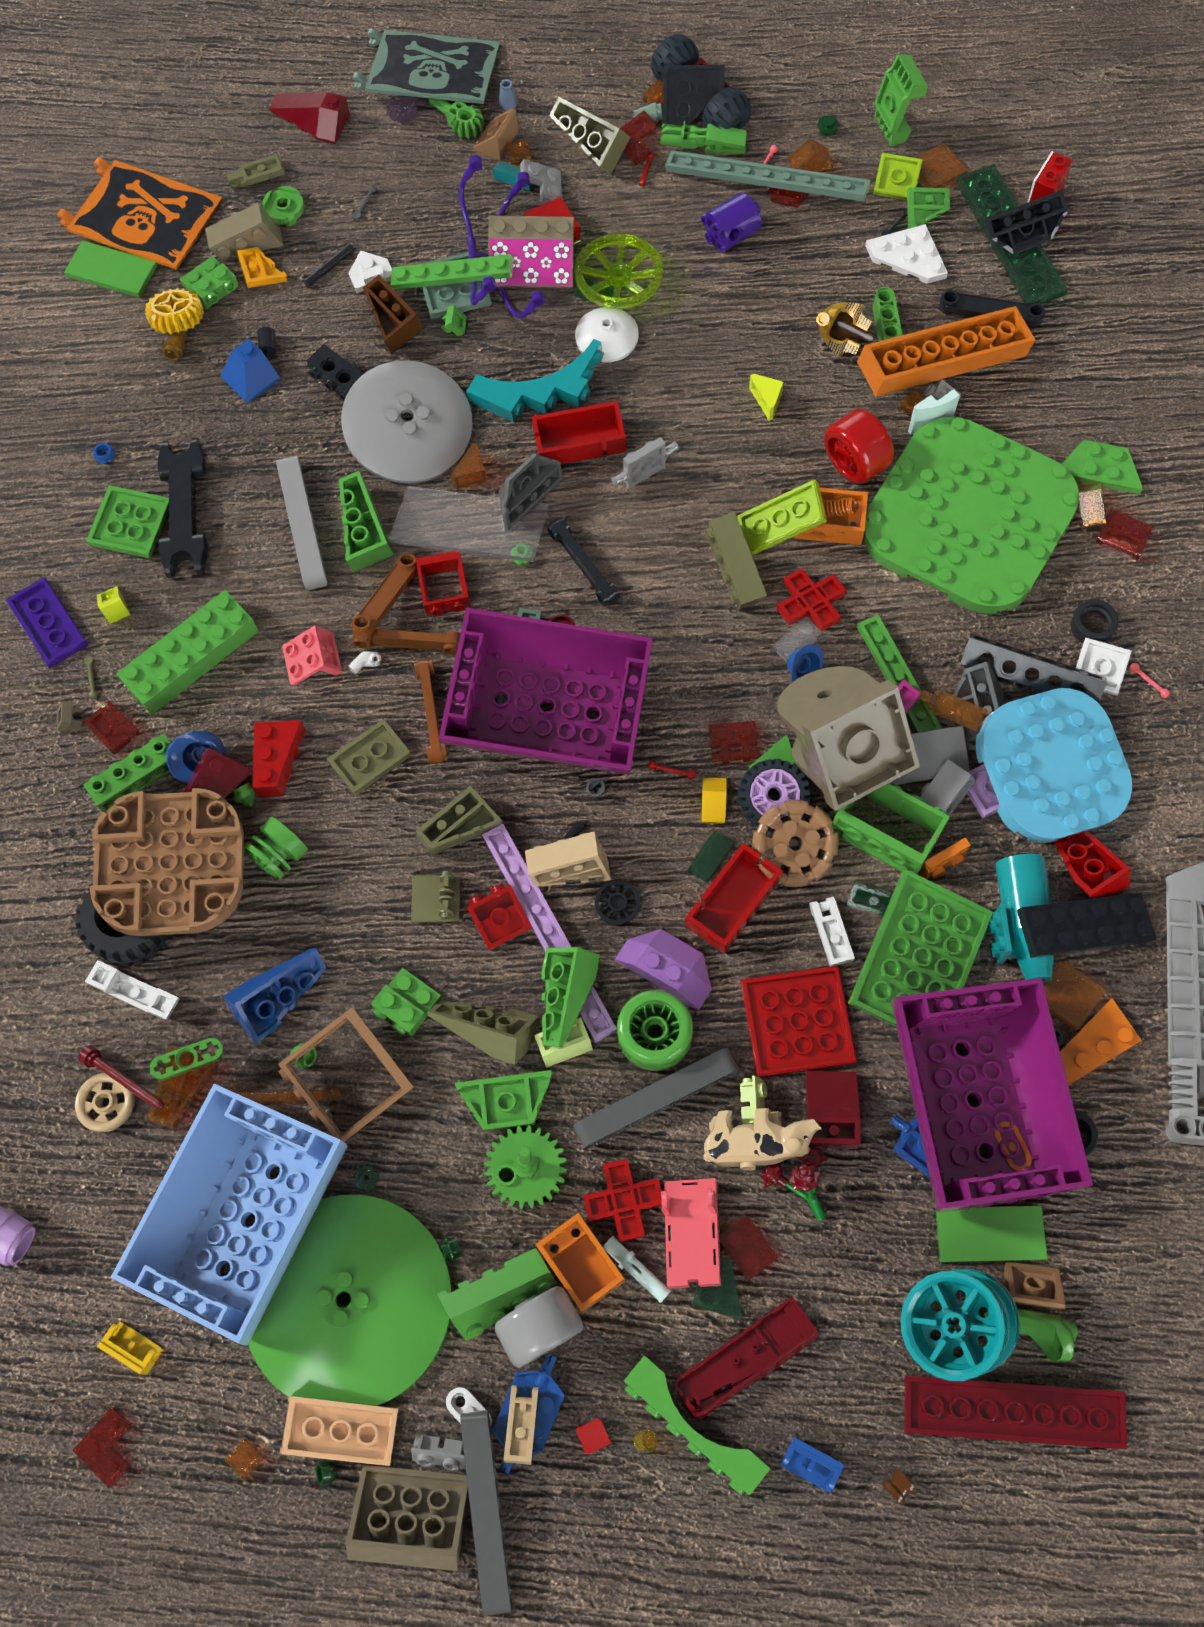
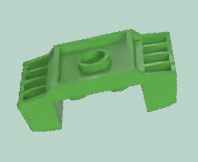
M897 54L892 66L886 70L874 103L876 106L874 117L877 119L882 132H884L890 147L904 143L908 139L912 130L904 118V114L910 99L925 97L928 89V84L917 68L912 55Z

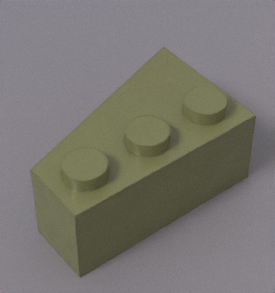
M470 785L415 832L417 839L432 855H435L482 836V834L501 825L502 820Z

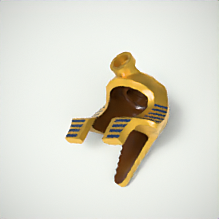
M850 302L833 304L818 314L816 318L821 337L837 357H841L843 353L856 355L861 344L848 338L852 337L866 342L873 340V336L867 332L872 320L866 318L863 314L865 307L863 304Z

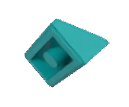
M505 162L497 164L492 169L494 179L513 186L517 182L518 173L521 172L519 167ZM530 183L522 189L530 191L534 184Z

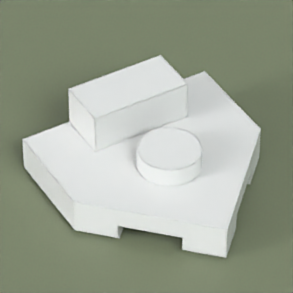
M360 251L349 271V277L356 293L364 291L363 287L378 274L386 282L391 281L392 268L386 258Z

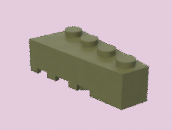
M558 97L549 116L600 168L611 175L630 136L609 122Z
M732 512L709 520L708 526L705 529V536L720 567L722 578L729 587V595L733 605L736 604L738 610L763 602L767 594L736 513Z

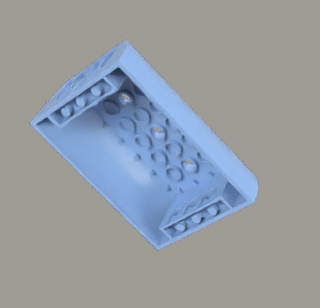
M213 1084L110 1278L238 1344L248 1346L347 1148V1144L340 1139ZM279 1167L280 1173L278 1177L271 1180V1170ZM254 1214L255 1222L251 1227L247 1228L245 1225L246 1218ZM225 1263H229L230 1271L226 1276L222 1277L220 1274L221 1267Z

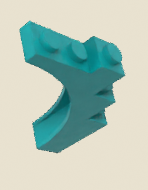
M593 339L585 351L572 363L553 374L534 380L508 382L486 378L477 374L466 391L469 402L511 422H515L516 418L522 415L525 406L542 414H548L550 409H554L558 399L580 408L582 403L586 402L590 396L591 390L589 389L588 381L593 375V369L603 359L602 344L600 341Z

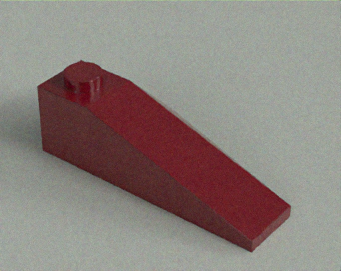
M329 92L276 93L269 107L270 112L287 122L294 123L301 131L309 132L314 139L331 144H336L350 115L346 96Z

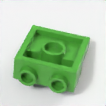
M213 256L180 278L181 284L188 291L191 290L194 294H198L205 309L216 304L221 298L233 292L239 286L236 276L224 263L220 264Z
M402 968L388 986L385 985L372 1001L371 1006L374 1009L372 1013L382 1021H385L387 1018L394 1023L391 1027L401 1035L407 1033L412 1037L428 1017V1011L442 999V996Z

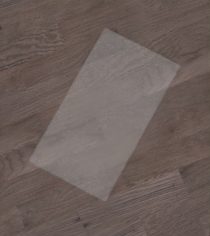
M408 486L388 542L534 562L549 511V504L537 503L507 531L504 528L500 498Z

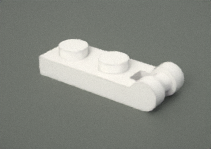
M829 897L824 902L818 903L814 901L809 903L830 967L854 961L855 957L835 898ZM829 911L831 915L823 917L822 912Z

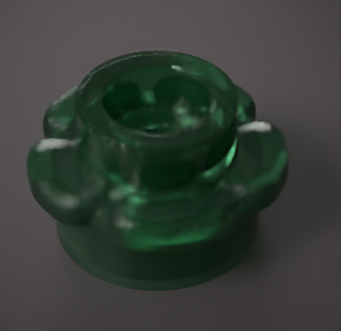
M371 1165L358 1168L354 1174L355 1185L361 1190H372L379 1181V1173ZM369 1176V1179L365 1180L364 1177Z

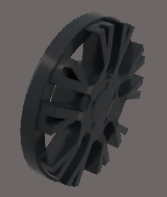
M614 880L604 884L598 890L595 897V908L603 921L619 926L629 923L637 915L640 909V897L635 887L630 883ZM615 885L616 892L611 894L607 888ZM621 885L625 886L623 893L619 892ZM631 890L634 895L626 898L625 894ZM602 892L608 895L609 898L607 899L601 895ZM599 901L608 903L606 907L599 908ZM636 901V904H627V902ZM627 908L634 910L631 915L625 911ZM606 910H611L606 915L603 914ZM623 912L625 919H621L619 913ZM616 913L617 920L610 919V916Z

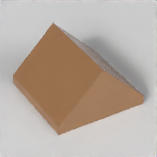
M511 108L491 119L472 149L475 152L501 161L518 133L516 110Z
M1005 1262L1004 1286L1014 1299L1016 1306L1059 1311L1065 1308L1059 1269Z

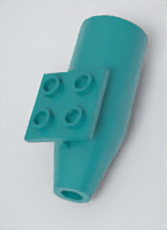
M1018 854L1005 857L995 863L1001 903L993 912L988 924L989 933L993 934L994 937L992 955L994 958L997 957L998 965H1003L1006 959L1016 958L1025 980L1042 978L1043 983L1048 982L1052 979L1054 956L1030 958L1017 910L1022 907L1052 904L1045 857L1040 854Z

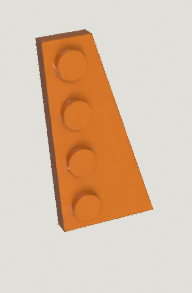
M1113 998L1060 1051L1068 1085L1142 1041Z

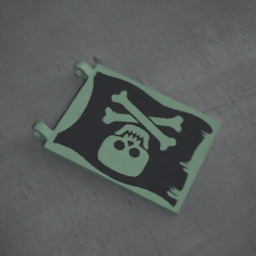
M369 29L367 36L374 37L375 39L370 38L368 45L376 47L379 44L369 77H365L360 72L354 73L352 79L359 81L355 82L354 90L360 91L365 88V92L484 104L500 46L499 41L384 30L383 34H381L376 29Z

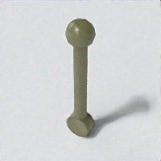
M86 657L84 663L88 669L89 697L96 699L98 693L95 691L92 671L94 660L91 657Z

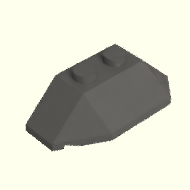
M534 453L505 480L499 490L505 530L508 531L563 479L561 463L559 461Z
M988 662L964 669L962 678L951 699L958 726H963L966 746L975 752L976 737L980 733L983 725L982 722L989 714L1006 704L1002 688Z

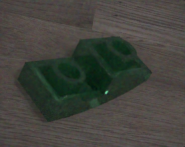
M714 831L692 861L688 872L709 883L720 870L722 861L733 850L735 841Z

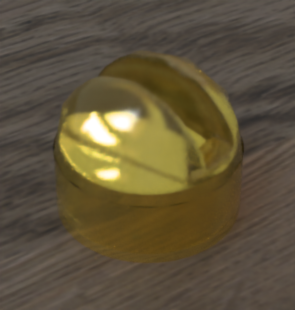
M651 1429L641 1430L635 1434L633 1443L638 1451L651 1453L656 1449L657 1437Z

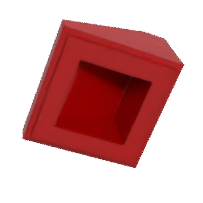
M601 1417L575 1429L586 1455L611 1444Z

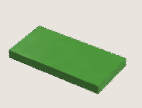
M82 240L64 273L68 278L140 298L157 268V263Z
M1042 1206L977 1207L943 1213L937 1212V1209H935L940 1263L1048 1260Z

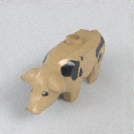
M769 1108L756 1109L753 1124H743L733 1128L731 1119L733 1111H718L717 1116H714L711 1122H709L710 1134L704 1143L705 1153L703 1158L706 1162H713L722 1167L740 1166L741 1170H755L756 1165H772L795 1156H805L810 1152L809 1144L813 1135L822 1128L814 1119L797 1121L787 1127H783L781 1123L782 1113L778 1111L771 1112Z

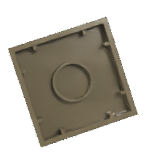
M848 666L829 667L813 671L798 678L788 685L779 696L777 702L779 715L783 722L797 736L792 748L794 761L797 767L823 791L826 803L834 811L920 767L899 689L890 680L879 683L869 674L858 668Z

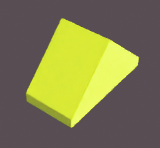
M752 374L750 375L749 389L770 421L773 419L781 399L783 382Z
M118 586L97 595L98 607L110 624L131 615Z

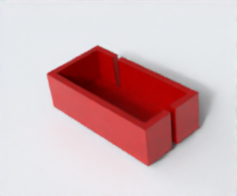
M618 401L531 417L538 455L557 460L561 464L603 457L605 452H607V456L627 452L626 436Z
M744 843L701 896V902L697 901L685 917V927L723 954L726 953L778 885L783 873L782 869L765 858L762 861V867L773 875L769 879L758 868L757 864H759L761 855Z

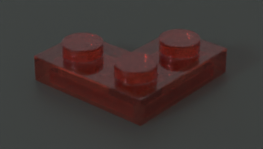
M644 110L620 128L630 136L623 152L634 166L651 155L650 149L642 139L657 129L655 122Z
M111 1407L72 1450L108 1488H113L131 1467L113 1447L132 1425L114 1407Z

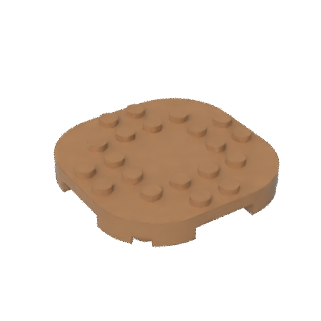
M192 788V792L145 795L144 791H139L118 798L106 813L102 812L96 822L92 840L95 842L93 886H90V894L95 909L112 928L132 936L199 933L218 926L233 913L243 891L244 832L234 808L221 795L199 788Z

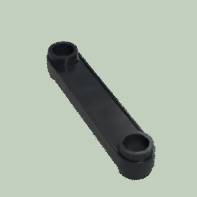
M953 290L945 291L939 302L940 311L943 314H958L971 317L1016 306L1027 326L1031 328L1038 327L1043 322L1045 316V308L1039 303L1028 304L962 294Z
M561 517L550 522L546 526L549 535L554 541L559 540L596 590L595 594L601 605L606 607L616 602L620 598L617 588L612 582L607 583L571 535V529L566 520Z

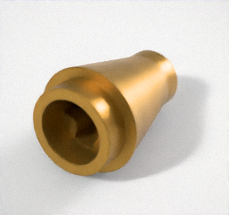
M181 331L179 334L178 332L173 333L163 344L162 353L167 359L177 361L182 357L187 338L185 331Z

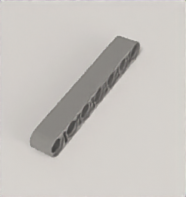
M298 455L276 460L305 590L309 591L328 586Z

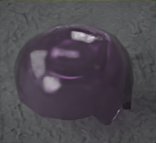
M402 96L400 100H396L393 97L390 104L387 105V115L397 123L410 122L417 114L416 97Z

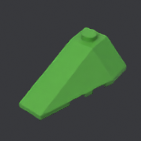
M579 947L546 948L541 972L542 980L545 981L546 991L542 993V1001L546 1002V1013L542 1017L543 1046H564L596 979L599 954Z

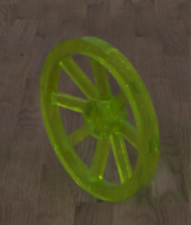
M609 234L594 239L581 250L575 262V280L581 293L593 303L606 308L625 309L640 305L657 292L662 282L663 264L659 253L649 242L630 234ZM618 244L617 263L612 264L600 248ZM624 245L640 249L641 252L627 265L623 263ZM594 254L608 271L584 266L588 257ZM647 255L655 269L631 272ZM583 274L605 278L606 280L589 287ZM654 277L646 289L631 281ZM611 285L614 286L613 298L597 293ZM624 286L637 293L630 297L620 298L621 288Z

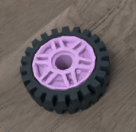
M768 759L759 762L745 773L739 784L738 803L741 807L740 810L748 821L758 827L760 824L758 821L761 816L774 805L776 807L784 804V801L804 800L808 801L809 804V783L804 778L803 772H800L797 766L790 764L786 760ZM769 789H775L779 792V799L777 801H773L768 797ZM787 813L781 815L782 823L790 820Z

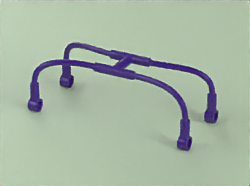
M474 155L469 159L470 165L463 173L459 186V200L468 232L469 259L489 257V254L477 251L476 239L473 236L464 198V188L467 180L472 177L475 171L482 169L481 157ZM527 172L518 173L517 182L511 188L510 194L503 203L498 216H504L513 197L517 196L523 187L530 184ZM493 277L483 278V286L477 293V281L472 282L470 303L472 305H476L479 301L483 300L488 292L496 289ZM500 287L506 307L516 318H524L530 315L537 306H542L545 303L543 292H533L531 295L532 300L525 307L524 312L518 313L512 307L505 287Z

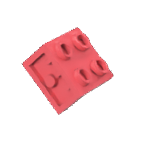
M313 626L283 645L291 685H297L318 671L335 676L342 672L334 633L329 630Z

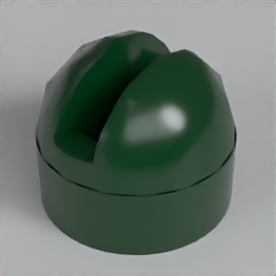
M324 1461L317 1463L316 1477L320 1486L330 1484L337 1478L338 1472H333V1469L337 1468V1466L333 1462Z

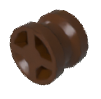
M898 1468L893 1472V1477L890 1480H885L882 1483L884 1489L900 1506L905 1503V1498L909 1494H914L917 1491L915 1486Z

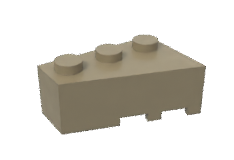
M259 203L205 228L209 249L220 260L238 256L237 250L258 247L262 251L284 246L280 226Z

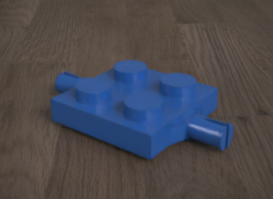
M895 1114L890 1123L902 1132L899 1141L892 1151L930 1179L916 1115L913 1120L907 1123Z

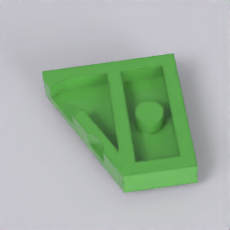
M909 187L907 190L908 229L921 226L950 210L949 188Z

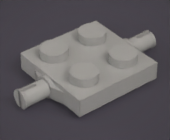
M659 437L654 441L647 442L639 450L628 453L623 458V471L611 478L614 486H617L624 482L630 489L666 468V459L670 454L679 450L678 444L674 441L665 447V442Z

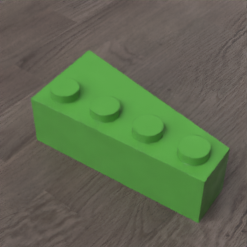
M534 1248L506 1261L504 1268L500 1270L491 1268L483 1272L481 1279L472 1283L466 1280L458 1284L459 1289L449 1294L444 1290L438 1293L437 1296L449 1319L467 1342L471 1338L480 1336L485 1329L496 1324L502 1317L515 1310L517 1305L534 1295L538 1296L551 1289L557 1282L538 1250Z

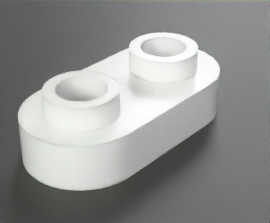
M459 1387L451 1390L446 1398L447 1409L459 1423L460 1415L463 1413L486 1410L475 1396L465 1388ZM460 1396L465 1399L463 1407L456 1405V1400ZM489 1413L490 1423H491V1427H492V1417H491V1415H490V1413Z

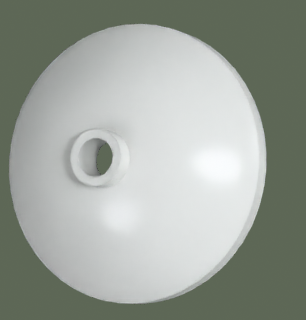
M602 307L588 312L580 319L575 331L576 344L582 353L593 339L601 342L602 351L604 352L601 362L604 363L619 361L628 356L635 349L639 338L638 326L633 317L627 312L614 307Z

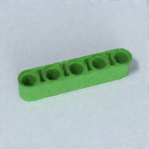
M881 287L876 291L872 307L878 342L902 336L895 293L889 287Z

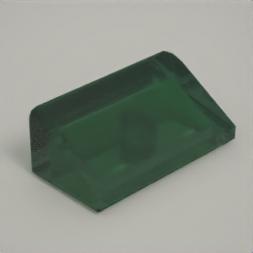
M854 879L847 905L884 916L894 891Z

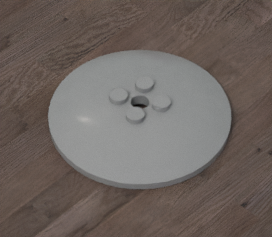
M393 361L367 371L350 388L342 408V432L351 454L366 470L392 482L406 484L421 483L445 474L462 458L471 439V408L460 386L443 371L417 361ZM404 413H410L413 419L411 421H404L401 416Z

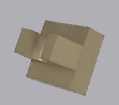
M62 701L57 710V731L66 732L68 729H80L82 721L75 720L72 716H80L82 708L72 706V702Z

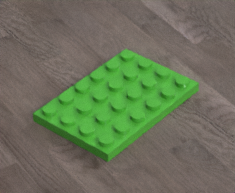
M904 869L901 872L848 1004L897 1027L892 1008V1000L895 997L964 988L993 912Z

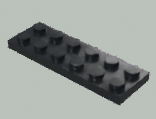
M1142 893L1028 906L1017 910L1031 959L1148 943L1157 940Z

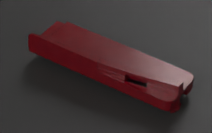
M791 1296L679 1376L675 1381V1388L690 1413L695 1418L702 1419L741 1390L760 1381L817 1340L819 1337L818 1330L793 1296ZM729 1384H732L731 1387L714 1395V1392L720 1390L721 1388Z

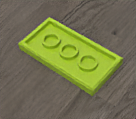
M815 479L737 516L751 555L827 522L819 483Z

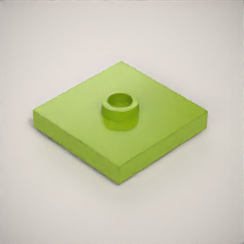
M882 152L873 195L907 201V190L909 187H917L923 159Z

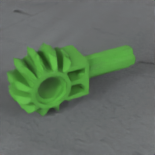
M429 99L431 105L446 114L448 125L452 127L454 134L458 135L460 139L467 137L469 140L471 136L477 138V133H482L485 122L480 108H475L474 105L469 107L460 101L451 104L447 100Z

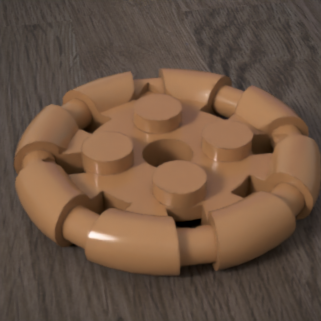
M788 800L784 801V804L776 807L774 805L759 819L758 823L760 824L757 831L753 833L752 849L761 855L757 865L769 879L773 875L762 867V861L765 858L781 868L782 864L789 867L787 874L782 873L780 879L783 886L788 887L807 886V883L813 880L817 882L833 866L831 863L834 856H837L839 848L838 833L833 829V821L830 816L819 806H811L808 804V801ZM787 813L790 820L782 823L781 815ZM804 813L810 815L808 822L801 820ZM768 827L774 829L771 838L765 836ZM823 828L825 836L820 837L816 831L817 829ZM794 836L799 837L801 840V846L797 850H792L789 847V840ZM772 848L774 857L768 859L765 851ZM819 849L826 851L822 860L816 858ZM809 866L810 872L803 874L800 867Z

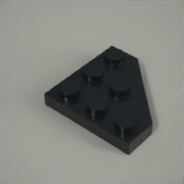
M725 64L663 66V124L684 125L685 121V125H690L705 109L710 99L724 88Z

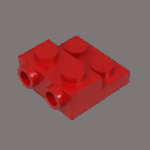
M503 882L490 888L492 893L485 897L480 893L468 900L470 904L466 906L488 950L532 928L511 885L505 886Z

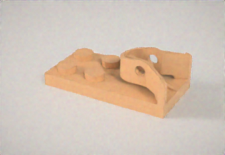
M289 1396L280 1454L390 1466L398 1409Z

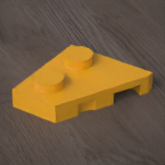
M258 247L237 250L238 259L248 288L287 282L286 273L284 271L280 272L275 267V263L270 258H267Z

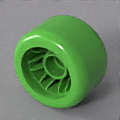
M648 990L633 996L623 1006L618 1017L617 1035L620 1048L631 1063L644 1070L662 1071L675 1066L686 1056L692 1043L693 1022L688 1008L678 997L662 990ZM652 1029H659L662 1035L659 1038H651L648 1033Z

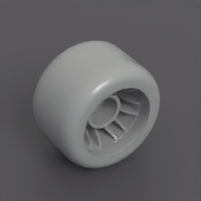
M559 1286L553 1287L538 1296L530 1297L517 1305L515 1310L502 1317L495 1324L496 1335L510 1361L517 1368L530 1364L576 1336L583 1329V1322L566 1291Z

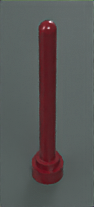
M88 1045L80 1051L78 1055L80 1063L88 1068H98L156 1110L164 1108L165 1104L161 1099L103 1060L98 1049Z

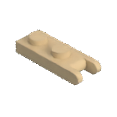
M512 1385L504 1452L505 1463L531 1465L539 1387H533L532 1398L517 1397V1385Z

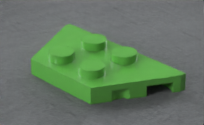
M1083 440L1062 463L1072 474L1076 482L1139 495L1142 491V484L1128 448Z
M552 1071L457 1082L455 1087L484 1132L515 1128L517 1126L523 1127L535 1125L552 1078Z

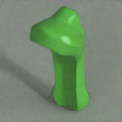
M985 1308L983 1318L988 1317L989 1312L987 1308ZM1017 1309L1020 1320L1019 1334H1026L1032 1337L1051 1361L1065 1362L1073 1358L1074 1341L1078 1334V1329L1074 1323L1057 1315Z

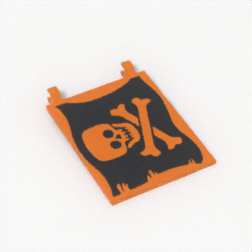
M97 158L93 164L98 166L96 173L103 177L75 216L65 209H60L57 217L62 218L60 224L67 227L68 232L177 270L223 201L222 197L114 160L110 165L102 158Z

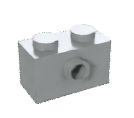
M948 759L945 764L943 763L938 767L932 782L927 783L923 787L920 798L924 800V803L932 807H939L945 811L946 815L950 816L976 780L970 773Z

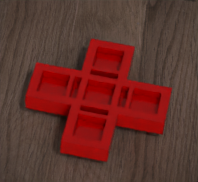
M802 568L783 578L782 583L791 593L792 597L777 604L776 610L789 626L806 616L810 617L821 632L840 622L841 616L830 603L845 596L847 590L834 574L814 584Z
M628 1159L603 1164L608 1190L583 1195L588 1222L614 1217L620 1243L645 1237L640 1211L662 1206L659 1178L633 1184Z

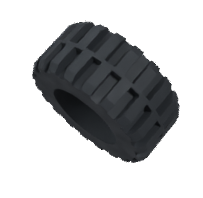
M90 891L83 893L81 896L83 903L77 905L76 912L80 916L75 918V926L79 928L77 931L79 938L92 953L110 965L118 966L120 964L122 967H131L133 962L137 966L145 964L144 959L149 958L152 960L157 957L156 952L159 949L163 951L167 947L165 943L167 938L172 939L173 934L111 937L107 930L108 923L95 909Z

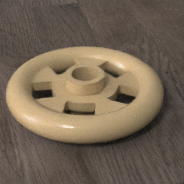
M105 1073L94 1075L80 1087L75 1099L76 1115L82 1125L89 1130L95 1132L115 1130L122 1126L130 1117L135 1104V1095ZM103 1083H113L112 1090H102ZM90 1091L96 1092L92 1103L86 1101ZM124 1093V1103L118 1104L117 1094ZM109 1099L108 1106L103 1107V1101ZM92 1109L100 1114L96 1120H93L88 1115ZM116 1110L118 1116L108 1121L106 1115Z

